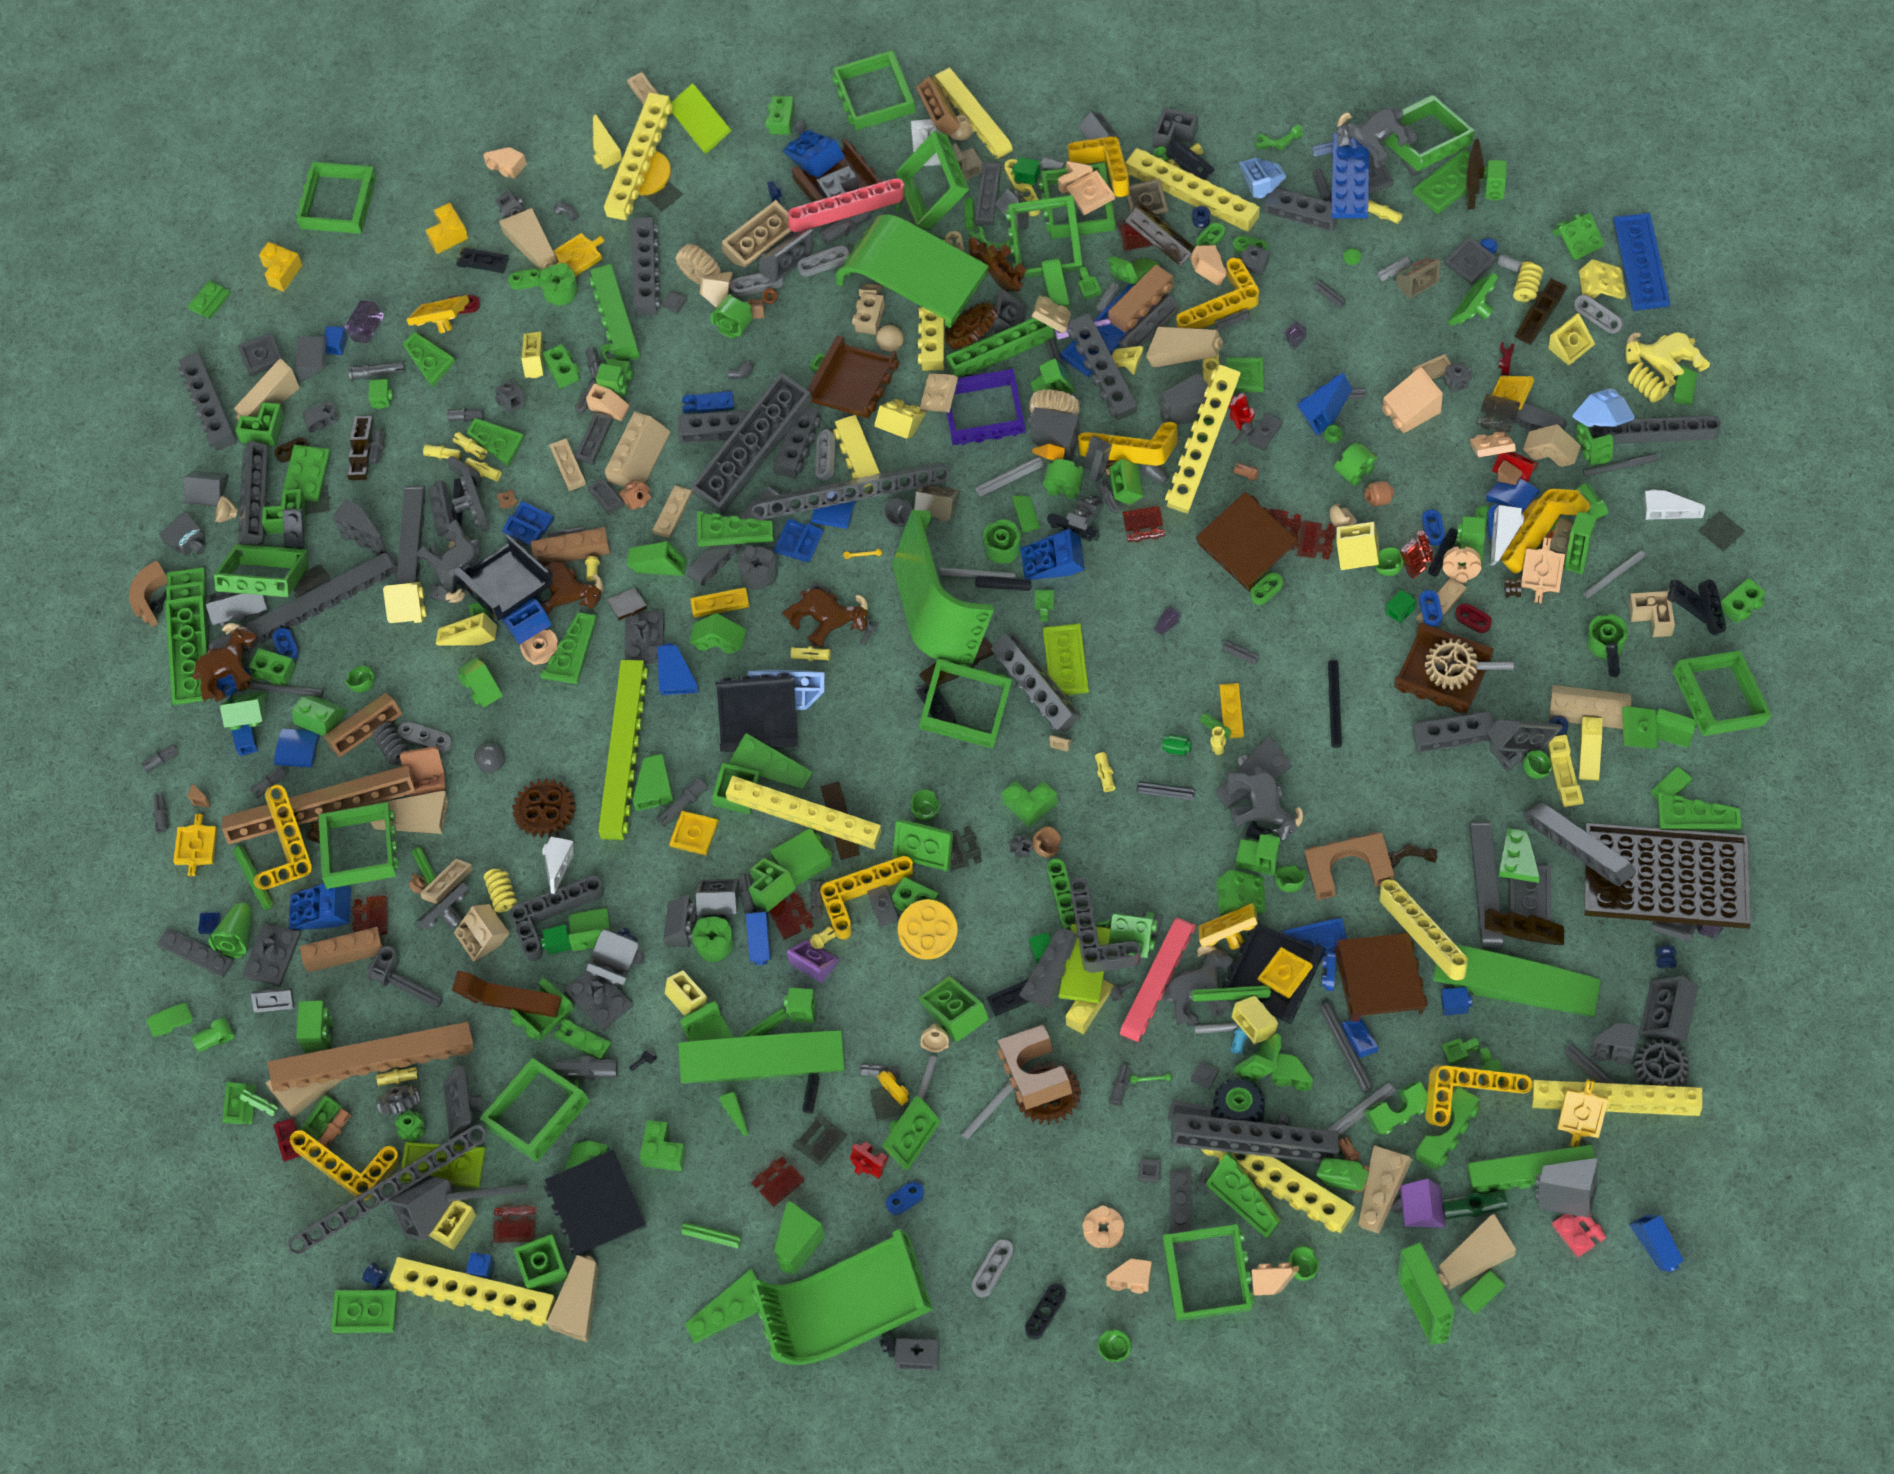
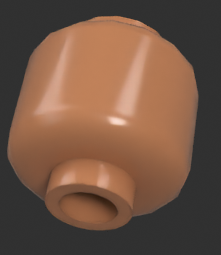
M1386 481L1370 483L1364 491L1365 500L1373 507L1388 505L1394 496L1393 487Z

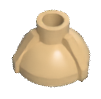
M959 115L957 119L961 127L955 133H952L950 137L953 140H967L973 134V128L969 121H967L966 116Z
M221 496L216 508L215 522L221 523L231 520V518L235 519L238 508L227 497Z
M932 1024L922 1033L920 1046L931 1052L943 1051L949 1047V1036L942 1029L941 1025Z

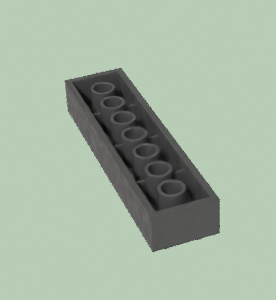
M780 372L691 485L693 494L723 514L812 401L811 393Z

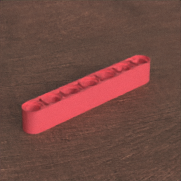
M891 179L792 208L788 211V227L793 232H800L899 203L904 200V182L900 179Z
M1178 917L1175 918L1122 1025L1121 1036L1138 1043L1141 1041L1140 1036L1144 1035L1150 1023L1148 1020L1154 1015L1158 1006L1157 1002L1161 1000L1166 990L1165 986L1169 984L1175 972L1173 969L1174 967L1177 968L1183 955L1181 953L1183 950L1185 951L1191 939L1190 935L1195 931V924Z

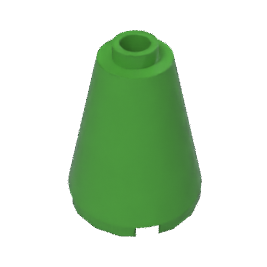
M243 902L236 903L211 933L208 941L214 951L218 949L222 951V955L230 958H241L243 954H246L253 913L248 904Z

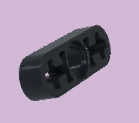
M1708 579L1699 583L1698 591L1707 628L1712 635H1718L1726 630V622L1717 586L1713 580Z
M1052 1284L1048 1287L1027 1321L1025 1332L1030 1339L1037 1340L1043 1336L1063 1304L1066 1292L1062 1285ZM1057 1290H1060L1061 1297L1057 1296L1053 1301V1305L1052 1303H1050V1301L1053 1298V1294L1051 1292H1056ZM1048 1307L1052 1312L1048 1317H1043L1039 1313L1041 1308ZM1035 1317H1037L1040 1321H1042L1038 1325L1039 1332L1035 1331L1034 1333H1031L1030 1326H1036L1038 1321L1037 1319H1035Z

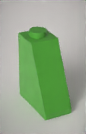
M1059 258L1041 262L1042 280L1046 296L1055 304L1062 305L1070 311V303Z
M667 541L629 548L627 565L636 573L685 575L687 559Z
M653 754L643 758L633 796L635 810L639 811L674 802L663 754Z

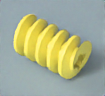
M1522 262L1513 297L1517 301L1528 302L1536 299L1544 272L1543 268L1533 262Z
M1640 362L1629 374L1628 382L1633 384L1640 393H1644V396L1649 398L1651 403H1655L1668 393L1670 387L1666 386L1663 388L1665 382L1661 381L1658 383L1660 378L1658 376L1653 378L1654 372L1648 373V367L1642 369L1644 363Z
M491 869L484 874V880L486 881L490 899L496 913L505 912L518 903L517 899H515V893L512 892L513 886L510 885L509 874L506 871H501V869Z

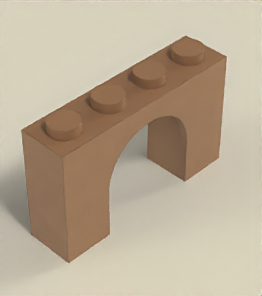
M1382 832L1369 833L1360 838L1351 837L1347 841L1331 842L1326 846H1313L1308 850H1304L1316 900L1336 896L1331 869L1343 857L1354 856L1364 860L1370 868L1375 887L1381 886L1384 880H1394V873Z
M1044 1024L998 1040L1000 1049H997L999 1059L1000 1061H1005L1003 1063L1006 1075H1011L1009 1081L1012 1089H1017L1015 1091L1019 1103L1023 1102L1026 1110L1072 1094L1070 1082L1063 1066L1041 1074H1028L1021 1070L1023 1065L1029 1060L1053 1052L1050 1037Z

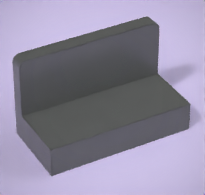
M1090 111L1079 125L1080 130L1088 140L1105 137L1120 138L1102 113Z
M1096 436L1091 437L1083 465L1084 468L1091 471L1089 480L1094 483L1104 475L1112 444Z

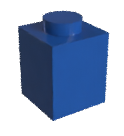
M327 326L324 334L326 338L325 353L343 355L348 339L345 329L339 326Z
M249 724L241 725L242 728L232 730L235 748L239 756L258 751L253 728L249 727Z
M1467 987L1442 989L1441 1000L1444 1015L1468 1013L1469 1006H1472V996L1467 994Z
M471 1252L466 1273L491 1280L495 1265L492 1256Z

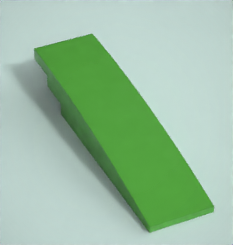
M204 567L167 573L168 586L166 587L167 600L165 605L172 705L203 701L200 689L201 679L195 680L192 678V675L194 674L197 660L207 654L209 646L208 610L206 607L207 585Z
M1461 945L1456 946L1468 958L1464 979H1451L1436 963L1433 981L1451 984L1453 988L1467 987V991L1473 992V995L1595 1017L1601 979L1526 959Z
M841 1030L678 1043L682 1084L734 1082L845 1071Z

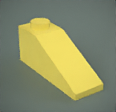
M594 115L593 148L595 155H593V158L597 165L601 164L603 169H606L622 161L620 149L598 116Z
M542 331L524 333L521 359L525 378L543 376Z
M481 613L439 628L436 644L438 646L482 645L495 640L497 625L485 613Z
M1582 718L1579 779L1599 781L1603 718Z
M1103 979L1099 1003L1076 1000L1065 1016L1066 1025L1084 1035L1115 985Z

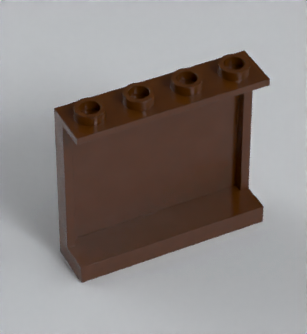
M843 139L844 147L840 148L844 158L820 177L812 176L805 170L801 171L798 166L791 169L793 180L811 202L824 199L819 192L817 179L847 166L855 174L859 189L883 181L875 176L873 168L866 165L863 156L858 155L853 144H849L846 139Z
M836 336L807 388L811 393V403L869 419L872 412L876 410L877 402L883 397L887 384H890L894 371L899 367L900 361L898 360L897 352L894 351L891 357L846 345L843 337Z
M1246 492L1195 537L1197 544L1248 592H1251L1254 583L1291 548H1299L1297 535L1292 531L1288 532L1281 520H1275L1272 517V513L1266 507L1262 508L1259 505V501L1253 495L1249 496Z
M1420 623L1416 639L1399 676L1395 678L1394 687L1402 693L1409 692L1421 700L1428 699L1438 706H1447L1457 713L1463 712L1467 714L1487 670H1477L1476 674H1472L1474 676L1473 680L1467 679L1468 685L1461 683V689H1458L1457 685H1455L1454 689L1450 690V686L1447 685V688L1444 690L1442 689V684L1436 686L1435 681H1430V675L1426 674L1428 669L1425 667V662H1428L1426 655H1431L1429 652L1430 648L1436 650V643L1441 646L1442 640L1449 643L1450 638L1453 639V643H1456L1458 639L1461 640V645L1465 642L1468 643L1467 648H1473V653L1477 655L1475 660L1478 662H1491L1494 648ZM1450 652L1445 653L1442 656H1447L1450 654ZM1458 653V660L1468 662L1463 655ZM1437 670L1440 674L1445 675V670ZM1457 672L1453 674V676H1457L1461 673Z
M1409 933L1338 940L1335 952L1351 1022H1358L1361 1016L1413 1010H1418L1419 1014H1422L1425 1007H1427V997L1422 992L1423 979L1418 974L1419 963L1418 959L1414 957V942L1410 940Z

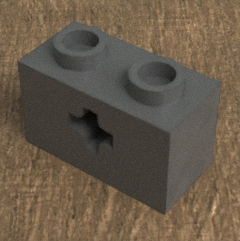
M903 1336L902 1338H896V1369L938 1371L939 1340H935L933 1337L914 1339L911 1336ZM919 1349L921 1352L916 1356L914 1353Z

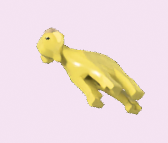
M1675 332L1669 336L1664 335L1656 343L1649 345L1639 343L1640 341L1636 340V338L1641 336V333H1633L1628 338L1625 350L1626 362L1628 364L1642 362L1640 357H1642L1662 375L1665 386L1671 387L1675 385L1674 376L1684 373V370L1677 364L1682 359L1693 361V366L1695 368L1698 367L1699 372L1710 367V363L1701 355L1699 349L1693 347L1695 339L1689 338L1687 334Z

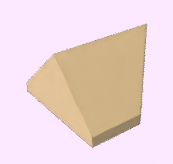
M732 272L701 277L700 294L715 307L727 295H730Z

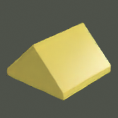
M1577 313L1550 335L1548 349L1567 365H1570L1593 347L1595 342L1580 314Z

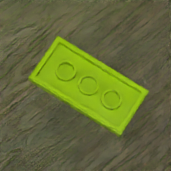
M693 83L671 102L673 105L672 114L705 154L732 131Z
M1081 623L1043 627L1048 675L1064 695L1089 693Z
M1071 924L1070 931L1077 935L1076 924ZM1096 927L1099 946L1109 945L1111 929ZM1077 937L1069 960H1066L1064 966L1066 971L1064 976H1062L1059 998L1099 1003L1105 971L1089 973L1083 968ZM1086 941L1084 943L1090 944L1092 943V941Z
M405 1142L401 1169L441 1144ZM453 1145L455 1151H461L464 1147ZM474 1147L428 1176L447 1179L452 1186L480 1188L486 1148ZM440 1150L436 1153L435 1158L438 1162H443L446 1159V1154ZM425 1161L418 1164V1171L420 1173H425L428 1170V1164ZM407 1172L402 1173L400 1181L409 1183L411 1180L410 1174Z

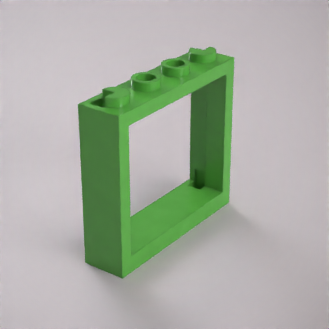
M893 50L833 68V84L839 88L837 89L839 99L843 98V109L849 113L847 118L850 126H854L855 131L915 113L914 100ZM889 66L904 103L857 117L842 80Z
M1431 95L1402 109L1403 116L1400 121L1405 126H1408L1431 114L1454 133L1456 137L1422 154H1419L1407 143L1400 147L1398 135L1392 133L1390 137L1383 141L1416 171H1419L1470 146L1473 142L1475 130L1434 95Z
M933 131L896 171L898 179L904 182V197L907 200L914 222L920 228L932 229L969 190L947 134ZM937 153L951 188L927 212L913 176Z
M312 162L310 171H307V183H304L303 197L299 201V212H296V222H298L300 229L362 234L377 177L374 167ZM320 176L363 180L352 221L309 217Z
M1105 163L1089 165L1093 168V172L1098 171L1109 186ZM1067 168L1041 171L1042 180H1038L1040 190L1043 189L1044 192L1041 193V200L1050 199L1048 185L1058 184V179L1064 174H1068ZM1112 201L1104 205L1106 219L1078 222V235L1114 231L1115 218ZM1052 209L1043 210L1044 219L1048 218V222H1045L1046 232L1050 233L1051 239L1071 236L1070 224L1055 226Z
M1073 195L1008 204L1009 210L1006 211L1007 221H1011V228H1008L1009 239L1013 238L1014 245H1010L1011 255L1016 258V262L1013 263V269L1019 263L1022 264L1015 214L1067 207L1075 262L1062 264V273L1078 271L1079 268L1083 267ZM1042 267L1026 269L1027 272L1024 278L1041 276Z
M235 544L214 573L215 591L289 597L309 567L308 550ZM240 564L291 568L285 578L234 574Z
M1741 651L1679 660L1672 670L1702 736L1760 727L1765 725L1772 716ZM1730 667L1753 715L1715 721L1693 673Z
M937 659L918 729L993 748L1012 679L1003 674H991L985 669L976 670L966 664H954L948 659ZM940 671L1003 688L991 734L927 717Z
M388 802L318 814L322 879L326 889L397 876L396 868H399L398 857H395V853L398 852L397 842L394 841L397 831L395 825H393L396 817L394 810L391 811ZM385 819L388 863L333 873L331 829Z
M532 1058L524 1065L520 1073L510 1081L507 1088L497 1096L493 1104L484 1111L480 1120L488 1130L537 1163L590 1101L581 1089ZM540 1072L572 1095L528 1145L497 1124L496 1121Z
M1238 1224L1163 1235L1176 1322L1251 1311V1305L1255 1304L1254 1294L1249 1292L1248 1284H1251L1250 1271L1245 1270L1244 1263H1248L1246 1250L1242 1251L1241 1242H1244L1243 1231L1239 1230ZM1232 1235L1243 1304L1184 1312L1173 1244Z
M1420 1242L1401 1250L1397 1279L1430 1345L1435 1343L1444 1344L1450 1337L1455 1310Z

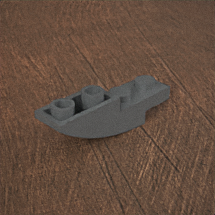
M1094 495L1079 500L1077 508L1068 512L1066 518L1069 520L1068 524L1087 530L1097 518L1104 502Z

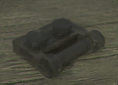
M319 564L305 571L293 592L299 598L302 596V593L323 582L327 583L331 579L323 566Z
M818 1114L809 1129L792 1145L803 1155L822 1167L845 1140L847 1135L827 1121L821 1114ZM821 1126L826 1128L809 1149L805 1147Z

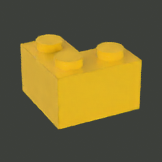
M450 202L434 210L439 224L425 231L436 254L468 239L465 226Z
M267 242L259 254L263 266L268 268L264 274L268 285L284 292L302 267L298 253Z

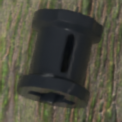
M1252 821L1245 836H1251L1259 841L1260 835L1271 834V829H1265L1257 825L1256 821Z

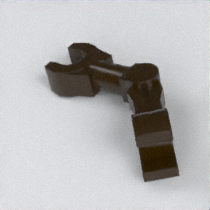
M1410 844L1405 845L1396 853L1394 851L1388 853L1390 860H1392V869L1405 856H1419L1433 863H1436L1438 857L1436 849L1428 848L1422 850Z

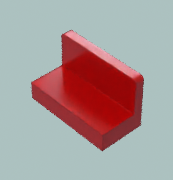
M1513 451L1500 453L1492 471L1498 474V470L1503 460L1521 470L1522 475L1520 479L1528 482L1532 472L1536 471L1539 463Z

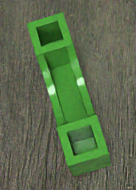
M1457 1087L1452 1095L1450 1114L1453 1120L1452 1127L1448 1132L1440 1136L1426 1135L1416 1150L1415 1159L1437 1171L1439 1166L1444 1167L1449 1158L1447 1156L1450 1149L1454 1151L1460 1141L1457 1138L1461 1133L1465 1134L1470 1126L1468 1121L1471 1117L1475 1118L1481 1108L1479 1107L1480 1099Z

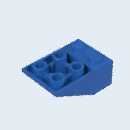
M810 130L802 132L800 137L795 141L789 142L787 147L782 150L803 170L815 177H820L844 158L835 139Z
M1342 373L1333 377L1328 384L1319 387L1315 393L1303 398L1297 404L1305 421L1316 435L1322 433L1329 425H1333L1352 392V388L1345 374Z
M1070 529L1021 548L1024 580L1071 576L1085 570L1081 538Z
M534 597L501 619L519 645L551 626L545 610Z
M323 883L290 894L289 929L334 928L350 923L351 887L346 885L326 889Z

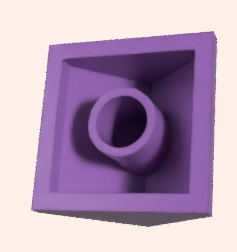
M809 940L787 951L789 963L820 983L824 982L840 960L824 949L813 948Z
M1424 1179L1400 1186L1404 1226L1438 1228L1446 1226L1442 1208V1192L1439 1185L1430 1179Z

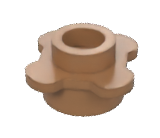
M513 490L497 495V499L500 501V508H511L517 504Z
M413 873L409 887L413 892L420 894L426 888L427 882L422 876H417V874Z

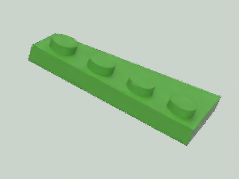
M697 511L699 547L774 541L772 521L752 518L746 520L739 519L738 516L724 517L716 513L710 515Z
M577 613L566 631L567 634L563 641L561 640L558 644L557 651L549 659L546 669H543L540 676L542 679L578 684L596 625V615Z
M747 733L728 763L759 771L760 777L801 789L805 788L813 774L809 769Z
M1663 792L1657 793L1659 829L1685 831L1741 830L1739 808L1715 803L1713 805L1707 804L1701 800L1695 799L1693 801L1684 799L1682 796L1665 795Z
M1226 1153L1206 1182V1186L1264 1237L1269 1238L1281 1220L1232 1153Z
M752 1269L685 1323L694 1344L758 1312L759 1306L752 1294L754 1290L752 1282L756 1281L757 1278Z

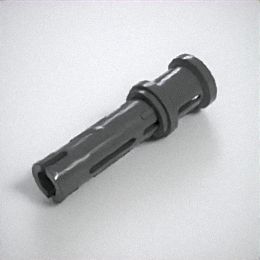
M401 361L371 366L365 363L363 366L356 367L350 365L348 366L350 382L363 378L369 380L372 376L405 373L404 363Z
M696 776L694 778L695 781L688 788H683L682 795L656 818L660 822L666 817L661 823L662 826L665 827L690 802H695L698 795L708 790L707 785L699 777Z

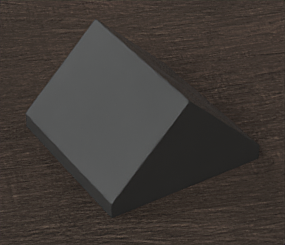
M1002 288L999 289L995 306L998 316L995 317L997 320L993 322L994 334L1025 322L1028 309L1026 304Z
M297 337L296 372L299 382L305 381L324 369L325 337Z
M192 471L184 476V503L217 506L220 497L224 495L229 474Z

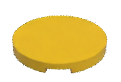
M656 151L655 156L650 160V168L645 173L644 184L639 188L641 196L659 192L665 187L671 176L670 163L662 153Z
M920 900L911 904L904 910L899 919L898 936L902 946L908 953L920 959H935L943 956L952 948L957 938L958 926L954 914L946 905L936 900Z

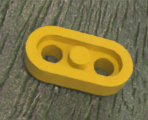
M883 1070L877 1075L883 1087L901 1106L909 1101L907 1097L909 1092L903 1085L899 1086L896 1083L897 1080L890 1071L885 1072Z

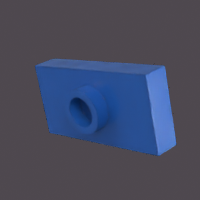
M1361 1018L1358 1022H1351L1349 1020L1342 1023L1341 1026L1359 1058L1378 1052V1046Z

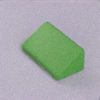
M1680 365L1684 373L1677 377L1673 402L1692 405L1697 373Z
M1012 496V503L1021 532L1040 529L1030 496Z
M326 1094L323 1095L300 1129L319 1139L326 1130L328 1123L332 1121L342 1106Z

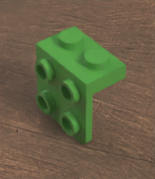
M1580 212L1572 216L1571 221L1567 222L1564 220L1556 224L1557 228L1551 230L1555 237L1562 236L1573 260H1577L1604 246V241L1591 213L1582 215Z
M1114 256L1107 259L1109 271L1114 275L1115 279L1130 284H1136L1155 265L1160 267L1159 262L1144 257L1139 258L1132 264L1129 261Z
M1578 421L1576 425L1578 434L1575 435V438L1583 447L1582 454L1584 460H1588L1590 466L1599 463L1605 464L1612 460L1614 442L1612 435L1608 434L1593 439L1588 427Z
M1228 870L1217 878L1219 915L1223 916L1251 903H1254L1258 914H1263L1266 911L1264 879L1261 876Z
M603 908L569 915V942L573 952L594 948L603 929L610 930L607 909Z
M1147 912L1145 917L1119 913L1113 914L1109 944L1134 941L1140 945L1141 957L1148 958L1150 951H1154L1155 939H1152V934L1156 932L1158 920H1154L1155 913Z
M715 1001L704 1004L696 1012L688 1013L679 1020L689 1042L734 1038L722 1018Z
M1276 1033L1260 1043L1257 1055L1254 1054L1235 1066L1234 1074L1240 1076L1243 1080L1246 1078L1249 1081L1257 1082L1275 1071L1278 1066V1052L1282 1046L1280 1042L1281 1035Z

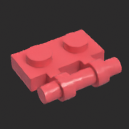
M1591 1213L1589 1218L1581 1216L1574 1218L1570 1214H1564L1552 1222V1226L1577 1258L1595 1247L1591 1238L1596 1236L1600 1242L1607 1238L1602 1232L1603 1228L1600 1224H1596L1591 1218ZM1584 1221L1590 1230L1588 1232H1585L1579 1225L1581 1222Z

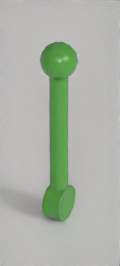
M1170 1073L1149 1077L1132 1075L1130 1082L1135 1084L1138 1081L1164 1079L1171 1081L1173 1076Z

